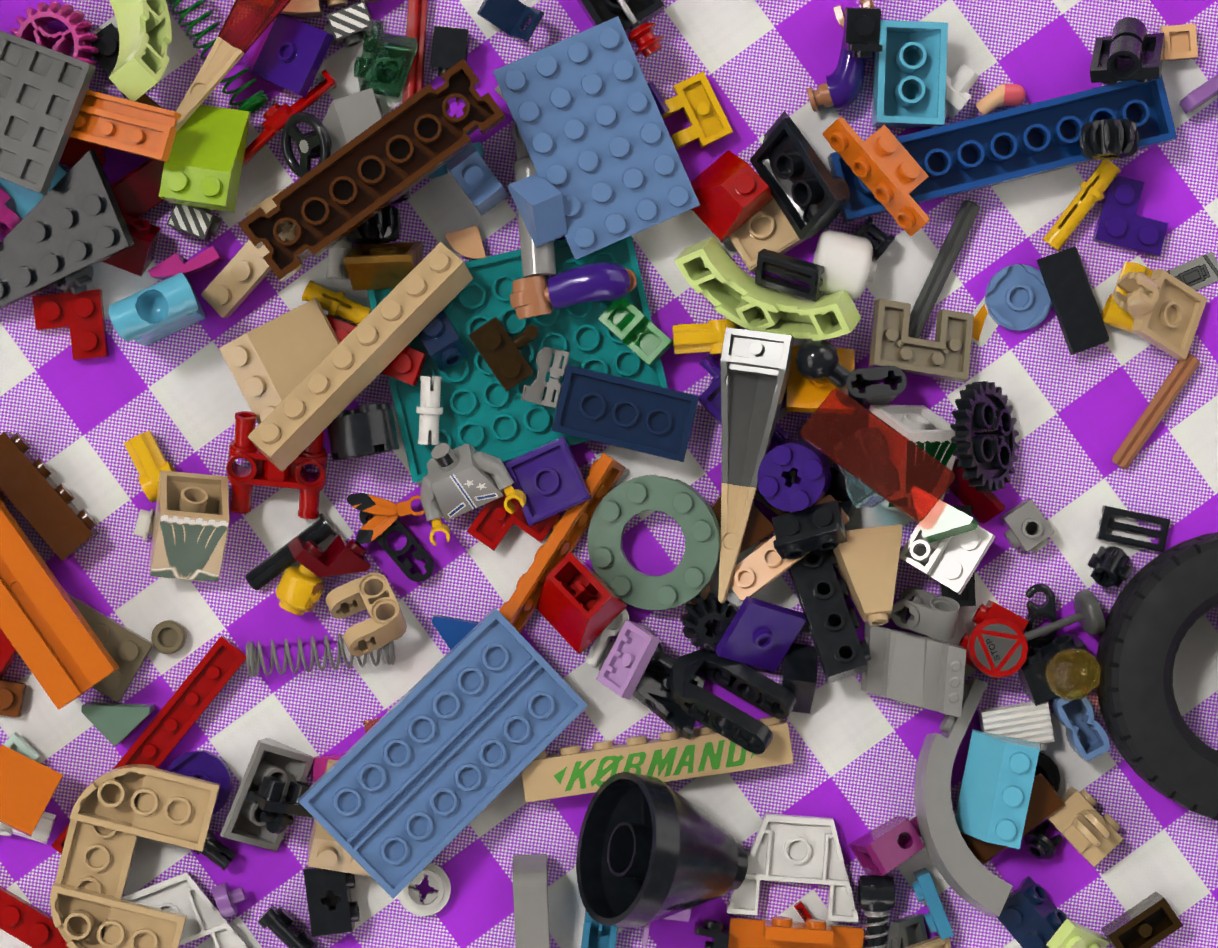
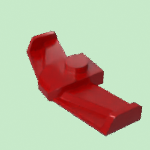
M326 70L321 72L325 80L308 92L306 98L302 97L292 106H289L287 103L280 106L276 103L263 115L265 121L261 124L265 130L245 149L242 168L283 129L289 117L295 113L305 111L331 89L337 87L335 80Z

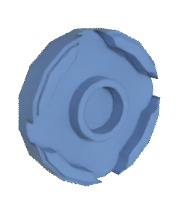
M1014 264L1002 268L991 277L985 290V304L988 314L996 324L1007 330L1023 331L1036 327L1047 317L1052 307L1041 272L1030 265Z

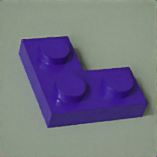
M1118 175L1105 190V197L1103 198L1093 236L1094 241L1156 257L1160 256L1168 223L1136 215L1144 182Z

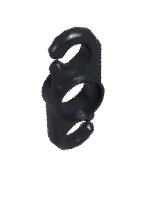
M1035 584L1026 592L1027 598H1032L1037 592H1042L1046 595V601L1042 605H1036L1032 601L1027 602L1028 615L1025 619L1029 622L1025 628L1026 632L1033 630V622L1040 616L1048 617L1050 623L1057 621L1055 595L1048 585ZM1057 630L1027 641L1028 649L1052 643Z

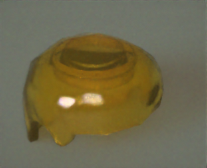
M1063 649L1057 652L1046 665L1045 681L1051 692L1062 699H1082L1094 688L1098 687L1100 683L1101 667L1096 657L1084 649Z

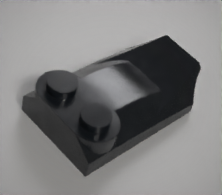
M784 111L765 133L763 144L750 158V161L759 176L769 186L771 195L799 239L805 240L813 237L832 223L847 206L850 191L847 182L843 178L830 175L798 127Z

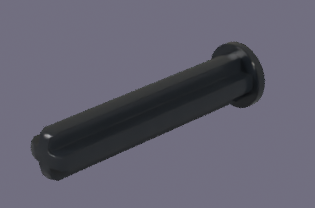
M321 513L319 514V520L297 536L306 543L312 540L319 545L330 535L336 536L338 533L326 516ZM292 540L246 574L245 578L253 589L259 590L296 562L288 547Z

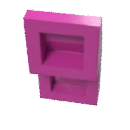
M211 246L188 262H185L180 254L175 253L148 270V272L155 279H167L180 272L188 276L208 269L224 259L217 248Z

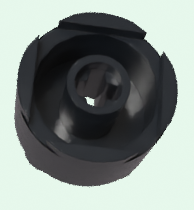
M389 403L359 406L358 409L347 411L344 409L327 426L332 461L344 460L351 456H369L399 449L393 410L390 409Z

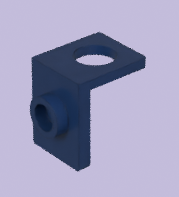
M484 0L477 14L510 37L528 42L542 19L544 12L528 7L519 0ZM532 17L529 26L523 31L524 25Z

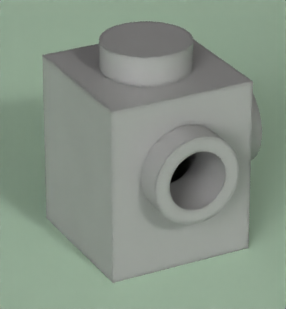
M1025 499L999 517L1007 528L1004 536L1014 549L1020 547L1022 551L1026 552L1031 549L1035 553L1051 542L1048 537L1055 533L1032 499Z

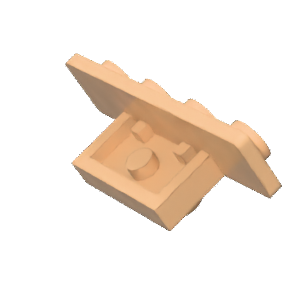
M827 495L814 506L834 501L835 499L831 495ZM841 508L843 522L845 526L847 523H849L850 519ZM773 536L771 539H766L758 544L753 553L735 566L730 587L743 602L746 596L752 597L803 557L798 559H782L774 548L773 541L776 538Z

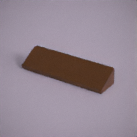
M1042 773L1034 777L1022 837L1066 806L1050 781ZM960 832L968 848L983 865L1008 848L1007 846L984 842Z

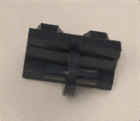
M264 776L259 791L249 790L246 800L258 803L261 810L268 811L261 813L260 820L266 822L267 830L270 833L280 834L287 825L291 826L293 824L294 818L290 815L314 818L297 801L311 787L310 785L302 781L292 780L287 795L284 796L282 793L286 782L275 777Z

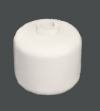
M825 230L821 233L813 259L814 264L824 266V273L821 275L823 284L819 287V290L822 291L821 294L837 293L846 290L852 300L860 298L866 283L873 282L877 263L872 262L873 246L869 239L834 230Z

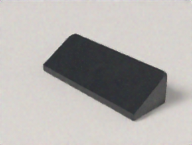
M1071 247L1038 259L1037 263L1070 355L1108 342L1109 336L1077 248Z

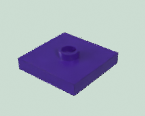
M278 13L251 74L306 98L334 36L290 16Z
M564 436L504 463L514 481L513 488L523 491L526 495V504L524 508L522 506L521 508L529 526L536 525L592 499L569 443Z
M746 596L715 651L719 657L775 672L807 619L802 612Z

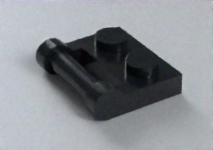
M271 905L257 921L264 929L268 927L288 948H317L316 946L319 944L308 931L304 930L301 933L292 924L294 918L283 907L277 909Z

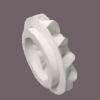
M430 862L398 894V898L403 907L412 914L419 916L433 915L443 909L451 894L450 879L442 867ZM425 875H428L429 886L434 887L439 892H428L426 897H424V901L420 902V891L415 889V887H410V885L421 884Z

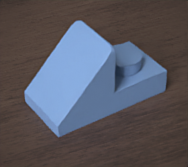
M473 146L446 165V168L481 216L508 197L503 185L494 176Z

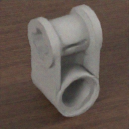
M910 587L903 591L900 600L893 605L891 618L901 628L927 635L934 640L947 641L951 640L954 636L960 605L952 598L939 596L920 588Z

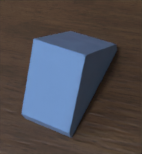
M536 173L507 186L536 248L567 234L563 196L545 178H539Z

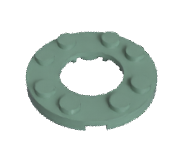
M644 475L632 478L616 486L598 504L588 529V552L595 573L623 602L640 609L666 610L688 602L698 595L712 580L718 567L721 531L710 504L692 486L678 479L675 480L657 475ZM643 511H660L670 515L680 525L685 536V552L681 563L673 571L664 575H650L636 570L627 560L623 551L622 538L626 524L636 514Z

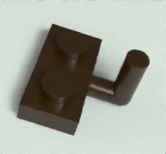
M494 317L468 335L506 392L534 374L519 350L538 337L539 331L536 326H527L523 332L511 339L497 317Z

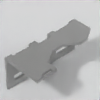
M544 346L536 358L538 367L537 377L530 386L524 385L521 400L557 408L562 384L559 383L560 380L558 379L565 375L570 352ZM555 354L553 365L550 367L552 355ZM563 356H565V357H564V361H563V365H562V369H561L560 367H561L562 358H563ZM547 372H551L550 377L552 378H549V382H545ZM547 387L545 398L542 400L544 388ZM555 390H557L554 402H552Z

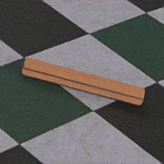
M1188 353L1186 360L1179 359L1113 455L1112 461L1118 467L1127 469L1136 458L1199 366L1200 361L1195 356Z

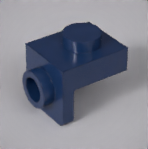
M443 310L418 334L440 371L457 365L463 358L469 355L467 348Z

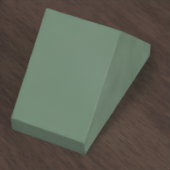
M86 703L82 705L81 712L115 747L154 712L155 704Z

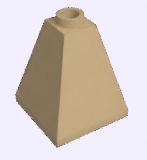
M902 524L846 530L848 541L840 543L833 549L838 566L835 567L840 577H843L848 593L863 622L868 621V624L871 626L884 625L891 618L903 532Z

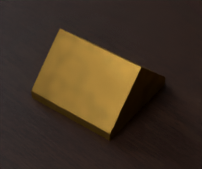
M421 241L368 245L356 244L344 257L345 267L353 290L394 289L422 261L423 243Z

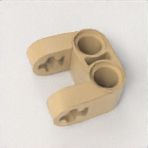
M369 573L361 578L350 581L333 589L326 596V604L334 618L343 619L365 609L370 617L351 626L343 635L346 647L353 656H362L399 639L406 632L407 625L400 605L386 577L380 573Z

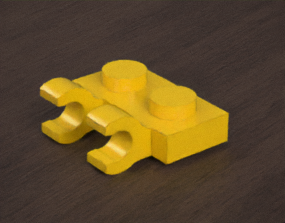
M704 71L672 87L676 96L665 100L670 111L664 114L662 118L665 119L683 109L691 125L671 135L676 150L697 139L703 148L733 133Z

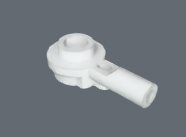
M626 608L595 639L585 659L586 663L597 667L611 637L618 635L625 621L629 620V613Z

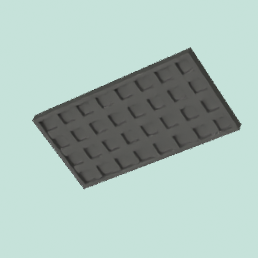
M1 30L0 178L47 195L96 67Z

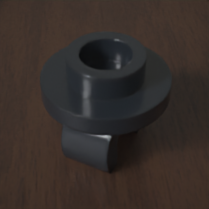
M1048 822L1037 826L1024 839L1028 852L1038 859H1051L1056 853L1055 846L1060 844L1062 840L1060 834L1052 837L1050 840L1046 837L1045 830L1050 825Z

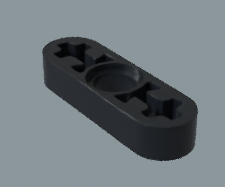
M360 511V521L364 525L368 522L367 517L370 513ZM397 518L395 521L396 525L386 529L382 536H378L375 540L410 580L416 582L424 581L433 573L434 561L400 519ZM392 531H401L405 534L407 542L403 549L393 550L389 547L387 538ZM412 544L418 549L412 555L417 560L424 558L427 561V564L424 566L427 572L424 575L420 572L413 574L410 571L413 564L408 557L405 558L404 562H401L398 556L409 551Z

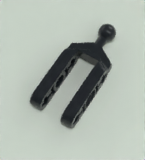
M659 642L648 664L655 665L658 663L670 670L671 700L680 705L681 709L688 716L754 754H762L773 740L772 731L754 717L704 688L692 684L700 672L717 685L777 719L787 718L796 705L795 696L787 688L744 663L719 657L716 652L705 650V648L676 659L664 652L663 645Z

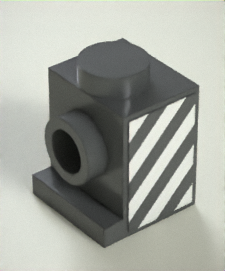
M364 1L326 15L329 25L324 26V30L334 36L331 45L345 43L346 47H351L365 40L364 36L370 34L372 40L378 38Z
M174 204L166 225L209 242L211 236H217L223 218L212 214L211 209Z

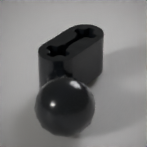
M811 339L805 341L799 347L796 354L797 370L802 376L812 381L828 380L837 387V400L847 408L889 404L905 390L907 385L905 373L896 366L863 368L849 372L838 363L837 350L826 340L813 341Z

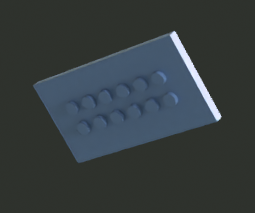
M493 608L297 801L394 899L588 705L496 608Z

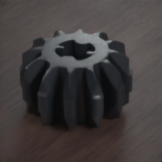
M1118 118L1087 122L1081 128V136L1079 137L1082 156L1091 160H1113L1131 157L1138 151L1139 133L1136 123L1128 119Z
M388 205L346 236L347 240L367 245L396 241L399 239V232L401 230V217H399L398 208Z
M711 592L706 600L696 595L697 603L695 605L686 603L685 609L688 613L681 615V622L684 625L682 631L685 637L690 639L692 645L696 648L703 644L705 650L708 651L711 650L713 644L718 645L737 613L735 607L729 605L727 598L721 604L715 594Z

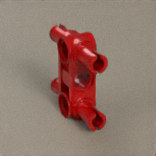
M248 411L235 413L234 440L229 445L228 463L226 466L227 478L232 484L230 510L240 514L251 512L252 485L295 488L300 490L298 516L303 519L318 518L320 491L326 484L328 464L327 452L323 447V431L281 472L247 437L255 429L257 415ZM239 458L247 459L251 463V465L248 467H243L237 464L235 460ZM313 464L318 467L319 471L311 473L306 471L303 466Z

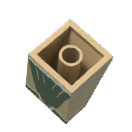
M160 470L150 550V576L218 582L230 520L227 476Z

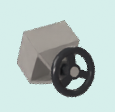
M369 88L333 100L322 123L317 117L307 112H298L289 117L282 130L281 146L284 159L295 175L301 178L311 170V159L320 158L317 164L319 165L384 117L374 90ZM305 122L314 131L302 133L296 125ZM291 139L297 144L300 153V164L294 156Z

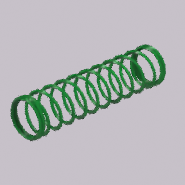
M166 0L167 3L175 2L171 13L182 14L178 21L179 25H190L186 31V36H198L193 43V48H205L200 55V58L205 60L206 57H203V55L214 44L216 39L196 46V43L207 32L218 27L221 22L217 21L207 29L195 34H189V31L199 21L210 16L214 10L207 11L193 21L182 23V19L191 10L199 7L206 0H199L191 7L176 12L174 9L182 0ZM224 33L219 37L224 39L228 36V33ZM246 67L237 74L223 79L220 83L227 82L222 89V93H235L229 101L230 105H241L238 110L250 111L252 114L269 101L267 94H263L264 90H260L245 100L232 103V101L245 88L254 84L257 81L256 78L237 89L225 91L229 84L237 77L249 71L250 67Z

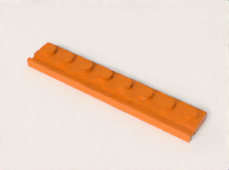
M87 90L69 138L168 163L177 129H175L177 119L181 118V114L172 110Z

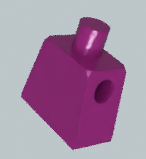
M916 816L910 820L904 817H894L849 844L864 872L879 876L886 875L924 848V844L920 839L921 833Z

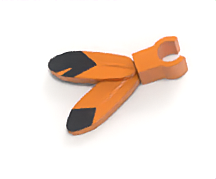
M365 493L349 495L347 502L354 509L376 515L359 529L356 542L364 544L373 541L397 520L398 516L410 514L415 516L423 515L425 513L424 509L421 512H415L411 508L413 500L420 499V496L416 495L407 501L395 504L389 500Z

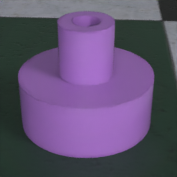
M225 882L212 888L217 908L224 919L238 913L236 903L247 899L243 887L231 891L228 883Z

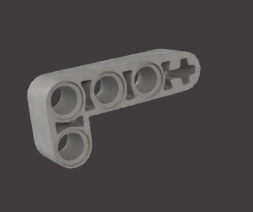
M547 854L513 855L516 948H550Z

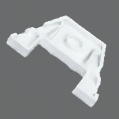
M765 813L748 854L746 877L741 886L733 890L727 905V913L758 915L760 881L764 880L829 885L827 919L830 921L858 922L859 917L833 818Z
M188 872L123 897V900L187 915L179 946L211 934L216 948H249L228 921L221 916L219 910Z

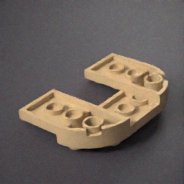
M131 764L104 773L83 791L76 801L69 818L71 820L50 898L51 914L55 928H58L62 937L67 942L68 948H179L187 915L122 900L138 836L203 852L220 784L158 769L153 765Z

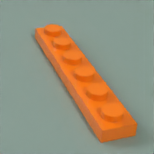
M604 453L591 465L589 475L585 480L592 499L566 510L564 515L558 518L553 526V532L550 537L537 550L534 557L535 560L527 573L519 578L513 595L499 610L519 633L522 632L537 608L546 576L569 552H573L589 527L598 504L613 489L626 469L625 466Z

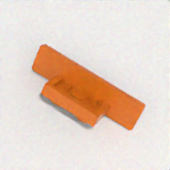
M839 117L823 132V136L830 146L837 151L850 166L853 173L862 180L874 197L887 209L897 224L909 236H913L930 221L928 215L909 195L911 191L929 176L885 125L865 141L859 137L843 117Z
M774 916L772 920L732 917L729 925L728 948H863L864 929L853 926L827 925L825 920L806 919V923L792 922V918Z

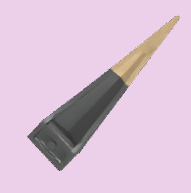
M728 327L725 330L720 360L722 479L718 600L721 604L725 602L758 488L759 466L768 453L791 373L789 368L795 339L791 335Z

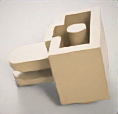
M1070 787L1061 796L1066 806L1049 817L1048 821L1088 863L1095 867L1124 840L1117 833L1121 827L1108 813L1102 817L1094 809L1098 803L1085 789L1079 793L1076 789Z

